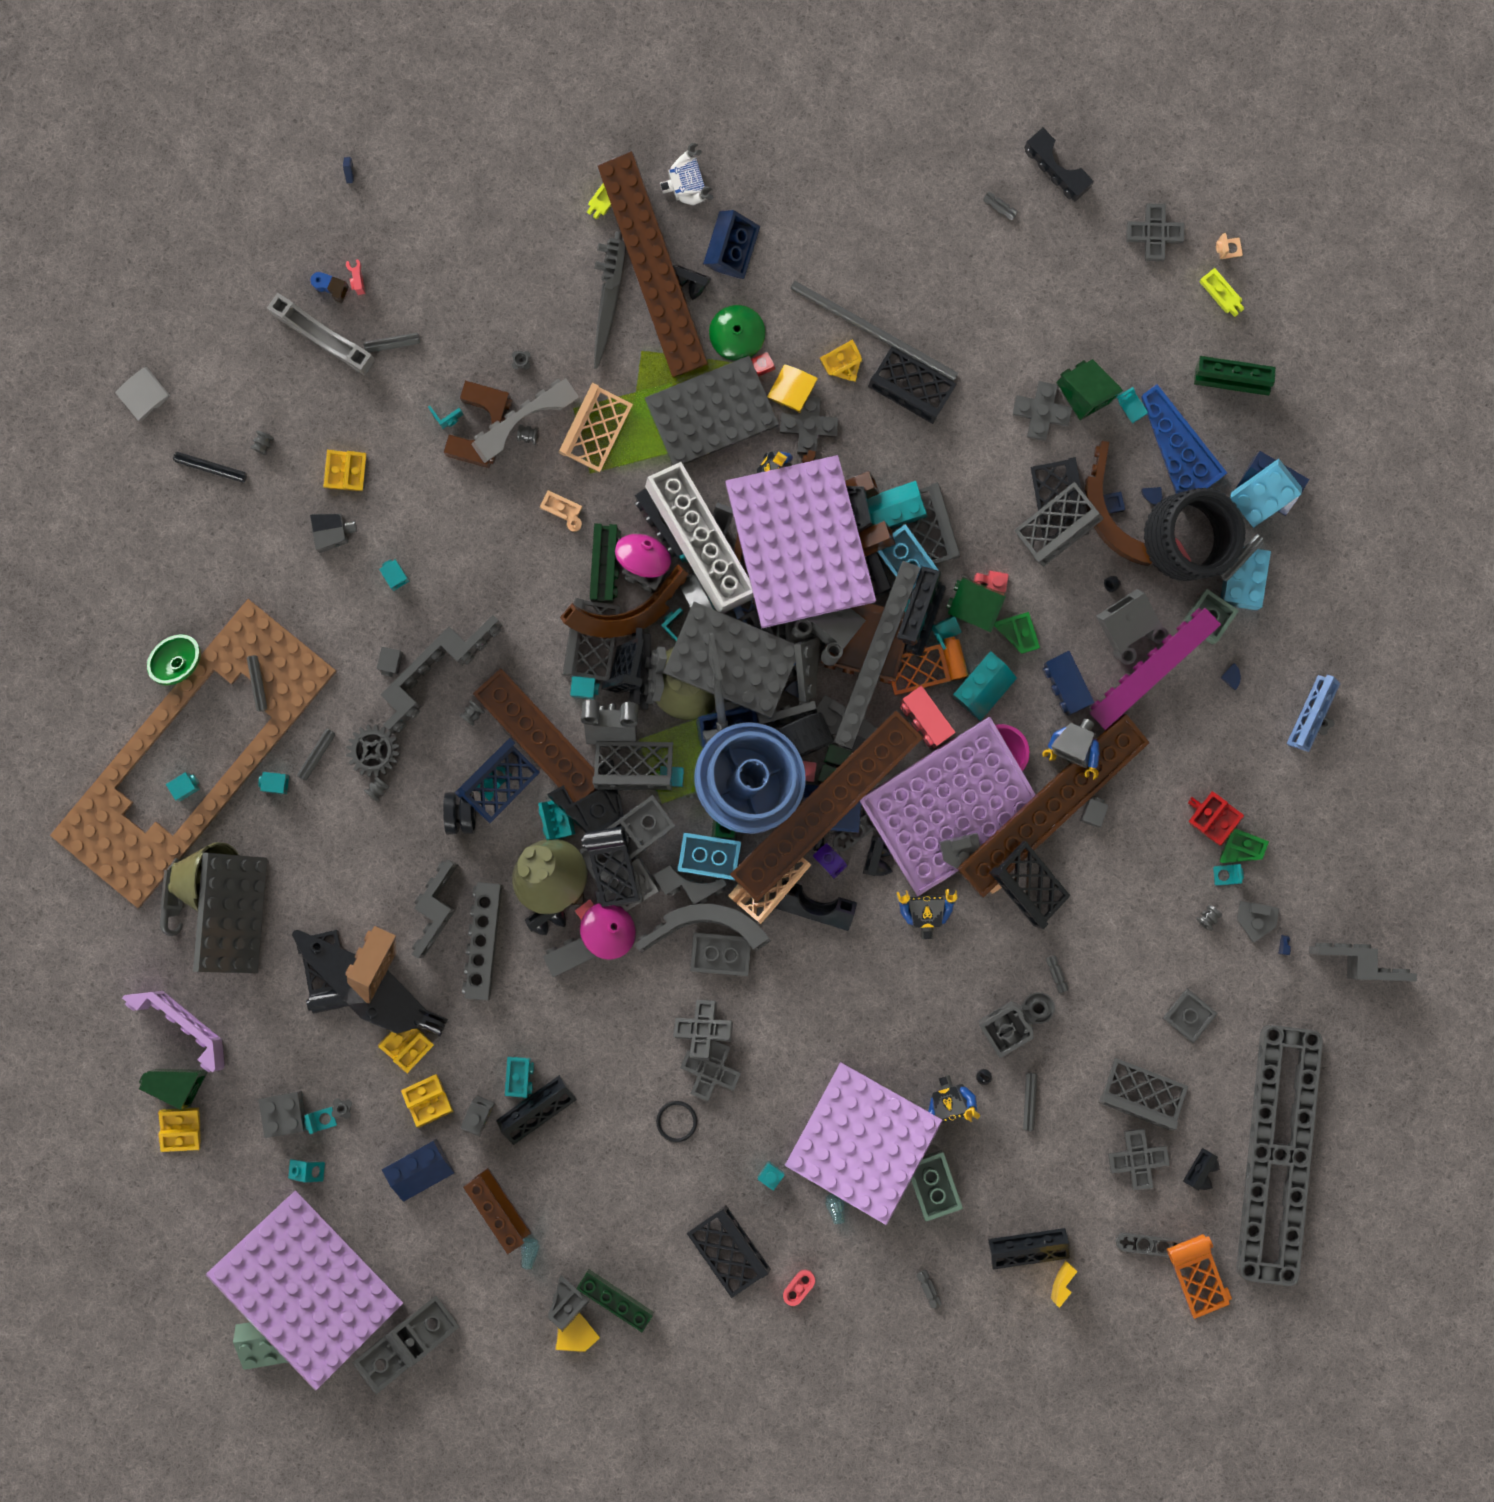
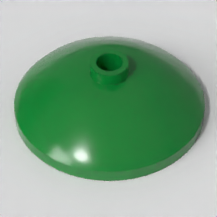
M731 305L725 307L711 321L709 327L710 342L714 350L728 360L737 361L747 356L751 358L761 349L765 340L763 320L757 312L747 306ZM739 327L741 330L739 332H735L734 328Z
M184 634L164 639L152 650L148 658V675L154 682L160 685H174L182 682L195 671L201 657L199 644L194 638Z

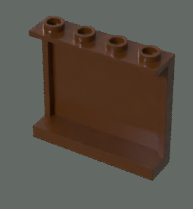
M871 603L852 607L851 609L866 621L843 649V654L837 663L832 666L824 664V667L833 670L836 667L843 668L842 672L853 675L854 671L860 673L885 607ZM906 612L903 613L879 676L880 682L891 684V681H896L905 647L903 640H899L897 636ZM829 652L831 656L835 657L834 653Z
M487 1168L471 1179L463 1188L508 1255L524 1244L523 1239L530 1235L531 1231L490 1169Z

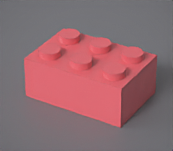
M922 686L901 700V711L905 716L909 715L913 720L911 722L912 726L917 732H922L924 735L923 741L928 747L932 746L934 749L956 733Z

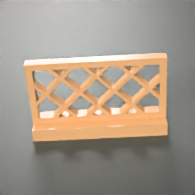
M592 383L559 450V454L567 456L600 473L633 404ZM599 394L607 396L610 404L600 407L597 401ZM621 403L627 406L625 413L616 415L613 405ZM611 406L614 417L604 420L601 409ZM598 410L602 421L591 424L589 415L591 412ZM615 419L618 426L617 429L608 432L605 422ZM603 423L606 433L595 436L592 426ZM590 427L593 438L583 441L581 431ZM607 436L610 443L609 446L600 449L597 439ZM595 440L598 450L587 453L584 443ZM582 444L585 455L577 457L571 454L575 446ZM599 453L601 462L598 467L591 464L590 455Z
M802 857L797 862L804 863L800 869L794 871V865L790 872H787L782 877H789L788 883L782 885L781 878L777 882V887H772L765 894L763 902L757 903L753 899L752 904L745 906L751 896L740 884L728 896L761 924L809 869L811 864ZM777 892L776 897L769 900V893ZM764 906V911L757 916V908Z

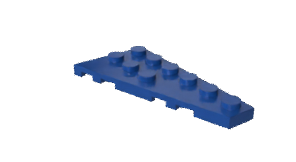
M1158 384L1141 396L1144 407L1148 411L1147 415L1176 494L1196 488L1207 489L1227 474L1226 470Z

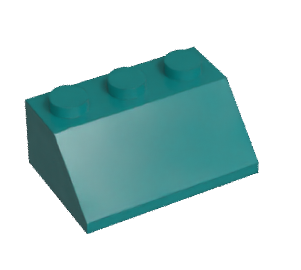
M917 481L881 492L879 495L868 499L873 524L871 526L885 521L891 529L928 517Z
M990 651L951 697L981 721L1015 682L1017 677L1000 658Z

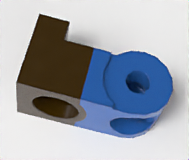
M315 272L310 279L311 284L318 292L331 293L335 301L343 302L349 288L346 281L322 272Z

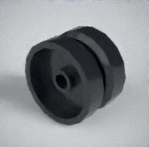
M454 792L445 793L443 818L446 834H458L460 827L463 834H474L476 829V810L463 797H460L459 802V797ZM471 792L469 795L475 800L474 793Z

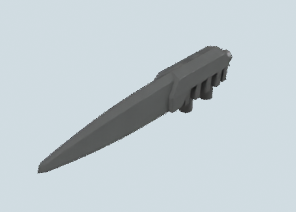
M615 232V238H610L607 241V245L598 243L597 250L605 252L606 257L604 258L605 263L596 261L594 269L603 271L601 280L606 281V283L602 285L595 339L594 369L598 368L603 356L619 296L626 245L622 241L621 232Z

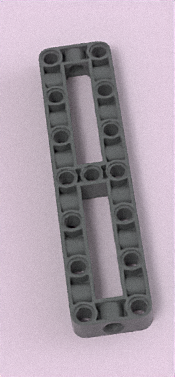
M1266 1025L1260 1032L1236 1265L1238 1274L1247 1281L1293 1286L1299 1280L1323 1044L1321 1034L1314 1030ZM1270 1030H1274L1276 1033L1273 1040H1270L1268 1037ZM1312 1034L1314 1042L1309 1045L1307 1037ZM1283 1046L1298 1048L1297 1050H1299L1298 1065H1296L1294 1079L1295 1098L1294 1104H1292L1290 1119L1291 1138L1288 1145L1273 1143ZM1266 1069H1271L1272 1075L1266 1079L1264 1072ZM1308 1073L1310 1081L1305 1084L1303 1076ZM1263 1108H1267L1268 1114L1262 1118L1260 1111ZM1304 1112L1306 1114V1120L1304 1122H1300L1299 1116L1301 1113ZM1259 1147H1263L1264 1153L1258 1157L1256 1151ZM1282 1149L1283 1156L1277 1159L1276 1152ZM1298 1152H1302L1303 1155L1300 1161L1295 1159V1155ZM1271 1164L1288 1167L1282 1198V1206H1284L1283 1218L1280 1221L1278 1245H1280L1279 1258L1274 1264L1261 1262ZM1259 1186V1194L1253 1196V1188ZM1298 1191V1198L1292 1201V1193ZM1255 1225L1256 1232L1253 1235H1249L1248 1229ZM1294 1230V1238L1288 1240V1232ZM1251 1265L1252 1271L1249 1274H1245V1267ZM1286 1270L1291 1271V1275L1288 1279L1283 1278V1274Z

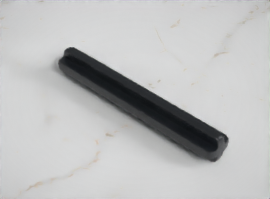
M175 452L173 461L242 483L247 478V474L243 471L184 453Z

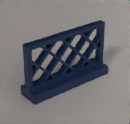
M511 738L454 792L459 798L463 797L489 824L540 773L513 746L515 742ZM511 752L517 757L518 764L509 763L508 755ZM497 766L505 767V776L496 775ZM509 767L518 768V777L509 776ZM522 768H528L533 773L532 776L522 777ZM484 779H493V788H484ZM497 779L506 780V789H497ZM510 780H519L518 790L510 789ZM472 791H480L481 801H475L469 794ZM484 792H494V801H485ZM497 792L506 793L507 801L498 802ZM485 805H494L495 813L492 816L485 811Z

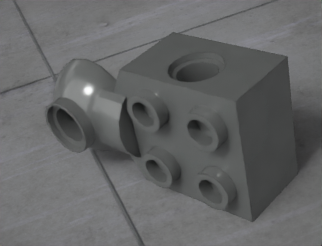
M1036 992L1030 994L1022 1005L1013 1001L1003 1005L980 1019L979 1026L999 1058L1032 1040L1033 1023L1042 1024L1048 1022L1055 1012V1005L1049 995ZM1041 1003L1044 1007L1041 1011H1036L1033 1009L1034 1005Z

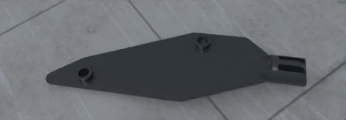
M300 930L293 931L292 937L303 958L361 1019L396 1034L420 1028L441 1037V1031L444 1030V1024L447 1023L448 1019L426 1010L389 970H387L370 1004H368L347 983V976L345 975L349 965H354L356 954ZM314 946H319L320 949H319V950H314L313 947H314Z

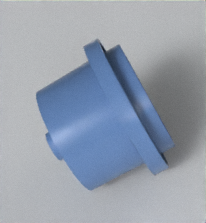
M739 723L721 730L708 741L696 763L695 787L702 806L720 825L740 833H761L782 824L797 809L805 789V769L798 750L784 734L764 724Z

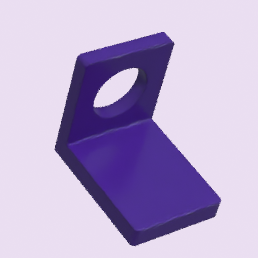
M827 843L813 855L833 879L847 867L845 861Z

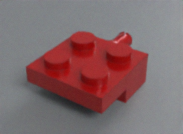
M1213 791L1202 804L1193 797L1191 801H1188V804L1197 809L1189 820V824L1220 847L1245 817L1244 814L1232 807Z

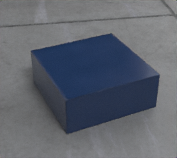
M1122 492L1103 495L1109 514L1125 511Z

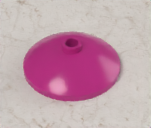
M644 534L627 535L622 537L615 547V555L618 562L633 574L642 577H658L665 574L670 567V553L660 541Z
M995 725L1020 769L1023 771L1028 763L1030 753L1025 736L1018 729L1010 725Z
M598 903L586 911L580 924V934L584 945L592 954L599 958L607 960L620 958L634 944L636 936L634 922L629 913L621 906L611 905L602 907V904Z

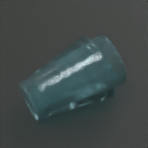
M834 1194L826 1196L825 1205L833 1223L841 1224L845 1222L844 1200Z
M524 1238V1244L520 1246L521 1267L532 1269L540 1246L538 1245V1240Z

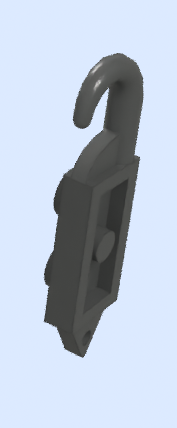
M177 858L173 860L167 870H164L160 928L168 936L177 935L183 926L180 923L176 930L168 928V918L178 915L182 910L183 901L168 890L172 872L171 867L173 863L179 862Z

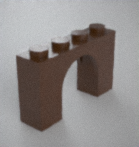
M466 380L460 396L462 403L486 410L491 415V425L496 421L501 423L506 420L504 416L507 410L510 411L513 402L508 392ZM448 435L444 449L445 456L490 468V465L494 464L496 456L484 463L471 445L475 440Z
M869 471L845 481L846 486H864L867 499L880 494L875 477ZM885 521L866 528L859 533L865 557L896 544L891 527Z

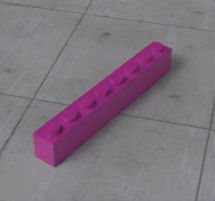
M1206 608L1195 610L1190 615L1192 619L1188 623L1184 621L1176 628L1178 632L1174 636L1169 634L1162 641L1163 646L1159 649L1155 647L1147 654L1149 658L1144 663L1142 661L1138 662L1133 667L1135 671L1130 676L1126 673L1118 681L1120 683L1115 689L1111 687L1104 693L1106 697L1101 702L1097 700L1090 706L1091 711L1089 713L1105 730L1221 625Z

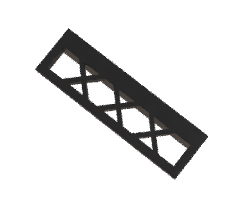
M559 1075L501 1116L496 1122L503 1135L514 1145L577 1099ZM564 1094L569 1096L566 1100L559 1101V1098ZM552 1107L549 1112L543 1113V1109ZM536 1118L535 1122L527 1124L529 1119ZM520 1129V1132L514 1137L510 1135L514 1130Z
M1065 1228L988 1239L993 1270L1070 1259L1069 1240ZM1065 1249V1252L1055 1253L1057 1250ZM1044 1252L1043 1255L1036 1256L1037 1253ZM1019 1255H1025L1023 1258H1016ZM1006 1258L1004 1261L996 1262V1259Z

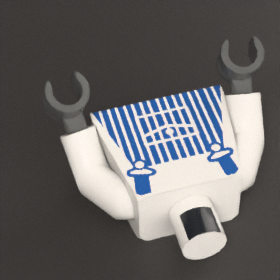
M691 143L688 146V150L668 170L670 180L660 183L663 194L673 191L676 200L689 205H696L705 199L712 200L714 198L713 195L708 194L713 189L704 186L696 157L694 158V155L699 156L702 153L699 149L695 151V147L698 146L696 143Z

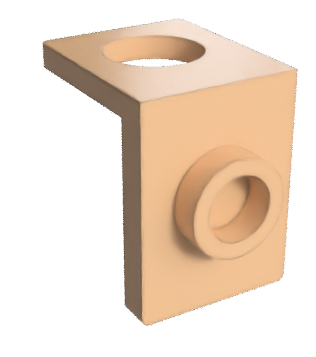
M1224 233L1216 242V251L1219 253L1220 259L1243 255L1240 238L1227 239V235ZM1229 243H1234L1237 246L1235 253H1229Z

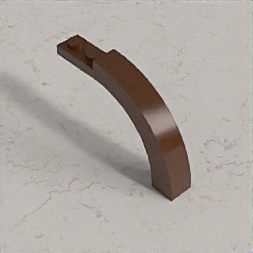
M1101 441L1094 451V457H1097L1096 464H1093L1091 469V475L1094 477L1088 476L1085 480V495L1104 518L1094 526V529L1103 542L1121 557L1139 565L1150 566L1152 561L1149 559L1144 543L1123 532L1113 521L1106 508L1103 497V478L1109 442ZM1086 505L1087 512H1089L1091 508Z
M678 564L646 602L626 613L609 616L597 615L584 611L571 603L560 619L571 629L589 636L613 638L633 634L636 632V628L644 629L650 626L669 610V606L665 602L674 596L675 590L679 585L681 586L685 583L689 574Z

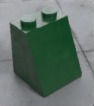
M1093 359L1088 362L1083 360L1072 371L1070 368L1060 374L1061 378L1056 382L1079 420L1111 404L1123 391Z
M962 577L961 581L957 579L953 589L956 591L954 598H949L946 606L949 609L948 614L991 632L1006 598L1005 593Z
M195 1069L150 1070L141 1076L139 1090L182 1110L191 1107L208 1072Z

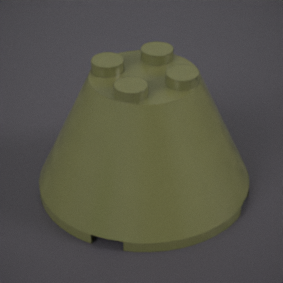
M672 647V648H670V649H668V650L666 651V656H667L666 664H667V662H668V660H669V657H670V655H671L672 650H673L674 647ZM664 673L662 674L664 689L660 702H655L668 715L682 720H694L709 714L715 709V695Z
M545 839L526 847L516 861L512 874V885L518 900L529 910L540 914L558 913L570 904H574L583 893L587 882V866L581 853L572 844L560 839Z
M215 842L178 863H173L170 883L168 885L169 892L198 912L203 853L239 855L230 844Z

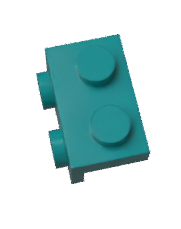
M552 800L538 803L539 815L542 818L543 833L546 836V840L560 839L576 834L573 820Z
M507 1057L505 1096L528 1098L529 1094H532L533 1082H530V1074L534 1073V1063H531V1058Z

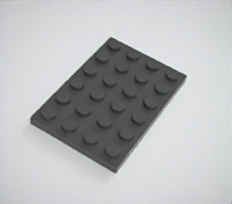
M750 356L645 397V402L672 465L680 462L684 465L779 426Z
M694 601L663 673L714 695L713 669L709 664V634L713 633L723 679L721 680L723 699L771 719L795 663L794 643Z
M203 853L193 972L258 973L267 858Z

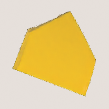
M853 339L819 358L828 375L856 382L862 356Z
M579 1313L563 1332L558 1328L555 1350L585 1352L600 1337Z

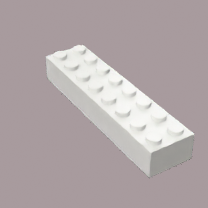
M682 462L647 477L645 485L647 491L716 611L725 613L752 600L754 596L747 574Z

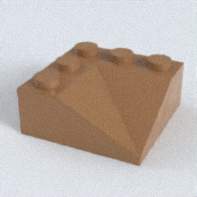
M374 926L372 931L367 932L363 948L359 947L355 955L356 961L354 965L350 964L345 974L347 976V983L368 1004H370L396 955V935Z

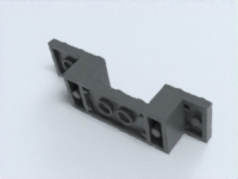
M492 615L466 642L454 630L448 627L381 694L396 710L383 725L394 734L396 732L400 733L407 726L406 722L410 718L414 719L420 713L419 709L422 707L406 690L408 688L412 689L418 683L417 679L421 675L425 676L431 670L430 666L435 661L439 662L445 656V651L462 666L464 664L468 665L475 658L473 655L478 650L482 651L488 645L487 641L491 637L495 638L501 632L503 625Z

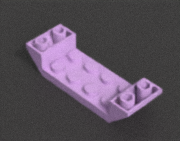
M164 991L123 996L122 999L126 1001L125 1005L133 1011L135 1009H148L150 1006L158 1011L161 1009L166 1013L165 1017L173 1023L177 1022L181 1025L180 1029L187 1035L192 1034L197 1038L195 1041L204 1048L206 1046L207 1049L198 1059L201 1062L200 1066L204 1070L215 1072L225 1067L222 1039Z

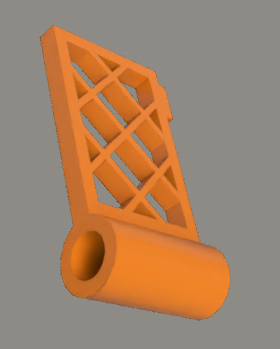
M955 637L944 639L945 650H943L940 644L925 648L924 653H927L925 656H919L923 660L918 668L908 663L914 654H902L901 662L904 665L897 674L896 681H891L894 694L899 695L914 691L920 686L926 688L969 677L960 640H955ZM938 649L940 657L935 663L929 660L927 656L930 651ZM925 660L935 665L929 675L920 670ZM906 665L916 670L911 680L901 675ZM936 667L944 671L946 678L937 680L932 677ZM918 672L928 677L924 684L919 685L913 682ZM899 677L909 681L905 689L897 691L896 682Z
M1204 1234L1167 1248V1253L1174 1266L1194 1319L1230 1305L1229 1300L1232 1299L1229 1289L1224 1288L1212 1257V1241L1209 1236L1205 1237ZM1208 1258L1210 1263L1207 1270L1199 1268L1200 1262ZM1190 1267L1192 1271L1189 1277H1185L1181 1274L1180 1269ZM1196 1271L1205 1273L1201 1282L1193 1280ZM1209 1275L1216 1279L1213 1287L1205 1285ZM1190 1283L1198 1285L1195 1295L1188 1292ZM1203 1288L1211 1290L1207 1300L1199 1297ZM1215 1292L1222 1295V1301L1218 1303L1211 1302ZM1196 1301L1204 1302L1203 1308L1195 1312L1194 1305Z

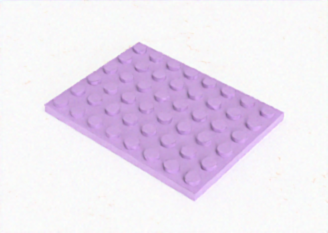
M838 455L725 481L761 628L876 602Z
M988 717L869 791L860 800V803L916 896H920L958 872L956 868L943 861L939 841L977 833L981 846L1036 794L992 719Z
M296 1190L206 1273V1276L315 1391L403 1304Z

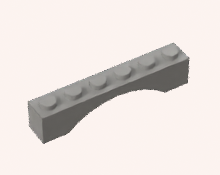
M278 292L268 305L267 309L273 316L364 376L375 362L372 354L333 332Z
M566 378L562 381L557 379L551 383V389L548 391L543 389L535 395L536 399L532 402L528 399L520 405L521 409L516 413L512 410L504 416L506 420L503 422L496 421L490 425V431L484 434L482 431L473 437L475 441L471 445L484 463L503 450L509 432L522 418L538 411H561L579 398Z

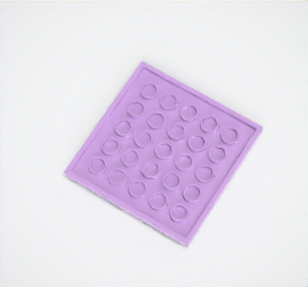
M840 1062L785 1166L887 1225L943 1120Z

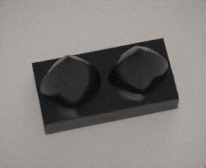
M677 264L673 265L681 288L690 280L689 294L691 299L694 300L699 297L709 284L711 277Z
M872 836L863 874L885 876L893 872L891 867L880 859V857L891 855L883 839L880 837Z
M564 911L554 914L535 912L526 918L525 922L531 932L534 931L541 935H547L549 928L548 920L555 925L565 927L566 917Z
M1202 1148L1183 1182L1198 1191L1199 1189H1212V1183L1208 1174L1209 1172L1220 1170L1218 1157Z

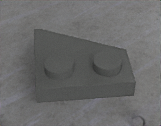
M561 1275L552 1300V1307L548 1313V1319L563 1332L589 1303V1300Z

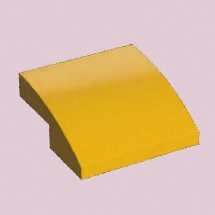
M784 364L767 398L800 413L818 378Z
M327 449L323 488L363 491L366 453Z
M418 1028L398 1034L390 1031L378 1044V1047L391 1057L393 1062L406 1073L434 1046Z
M437 1074L401 1090L417 1128L454 1112Z
M199 1107L182 1110L161 1109L158 1112L160 1152L200 1150Z
M1066 1260L1057 1273L1051 1293L1052 1301L1059 1308L1072 1293L1067 1285L1078 1272Z

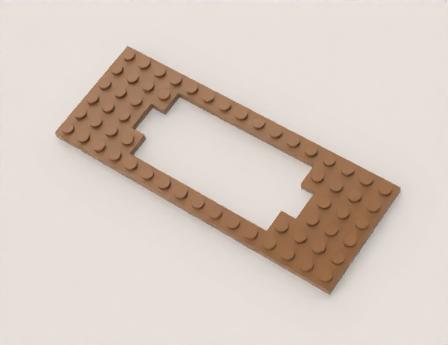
M247 599L201 654L195 671L188 678L174 686L50 836L134 906L140 908L163 881L164 870L168 869L175 858L180 860L337 671L251 600ZM252 655L258 656L267 703V710L265 712L272 718L174 835L158 822H155L145 833L124 815L133 802L121 793L117 787L214 671L233 685L242 673L250 679L247 657Z

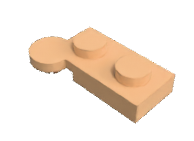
M548 490L540 505V509L566 520L567 527L572 532H577L581 529L582 522L578 516L583 507Z

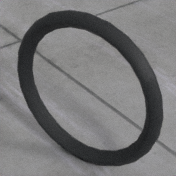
M672 1101L665 1104L657 1115L656 1124L661 1136L671 1142H682L689 1139L697 1128L695 1111L690 1105L682 1101ZM673 1105L686 1107L693 1117L691 1131L682 1138L669 1137L661 1128L660 1119L662 1113Z

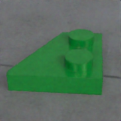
M1029 612L995 622L994 626L1021 654L1040 649Z
M1235 828L1227 838L1219 863L1262 860L1269 841Z

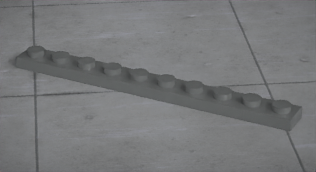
M905 561L901 563L834 742L850 749L853 748L921 567Z

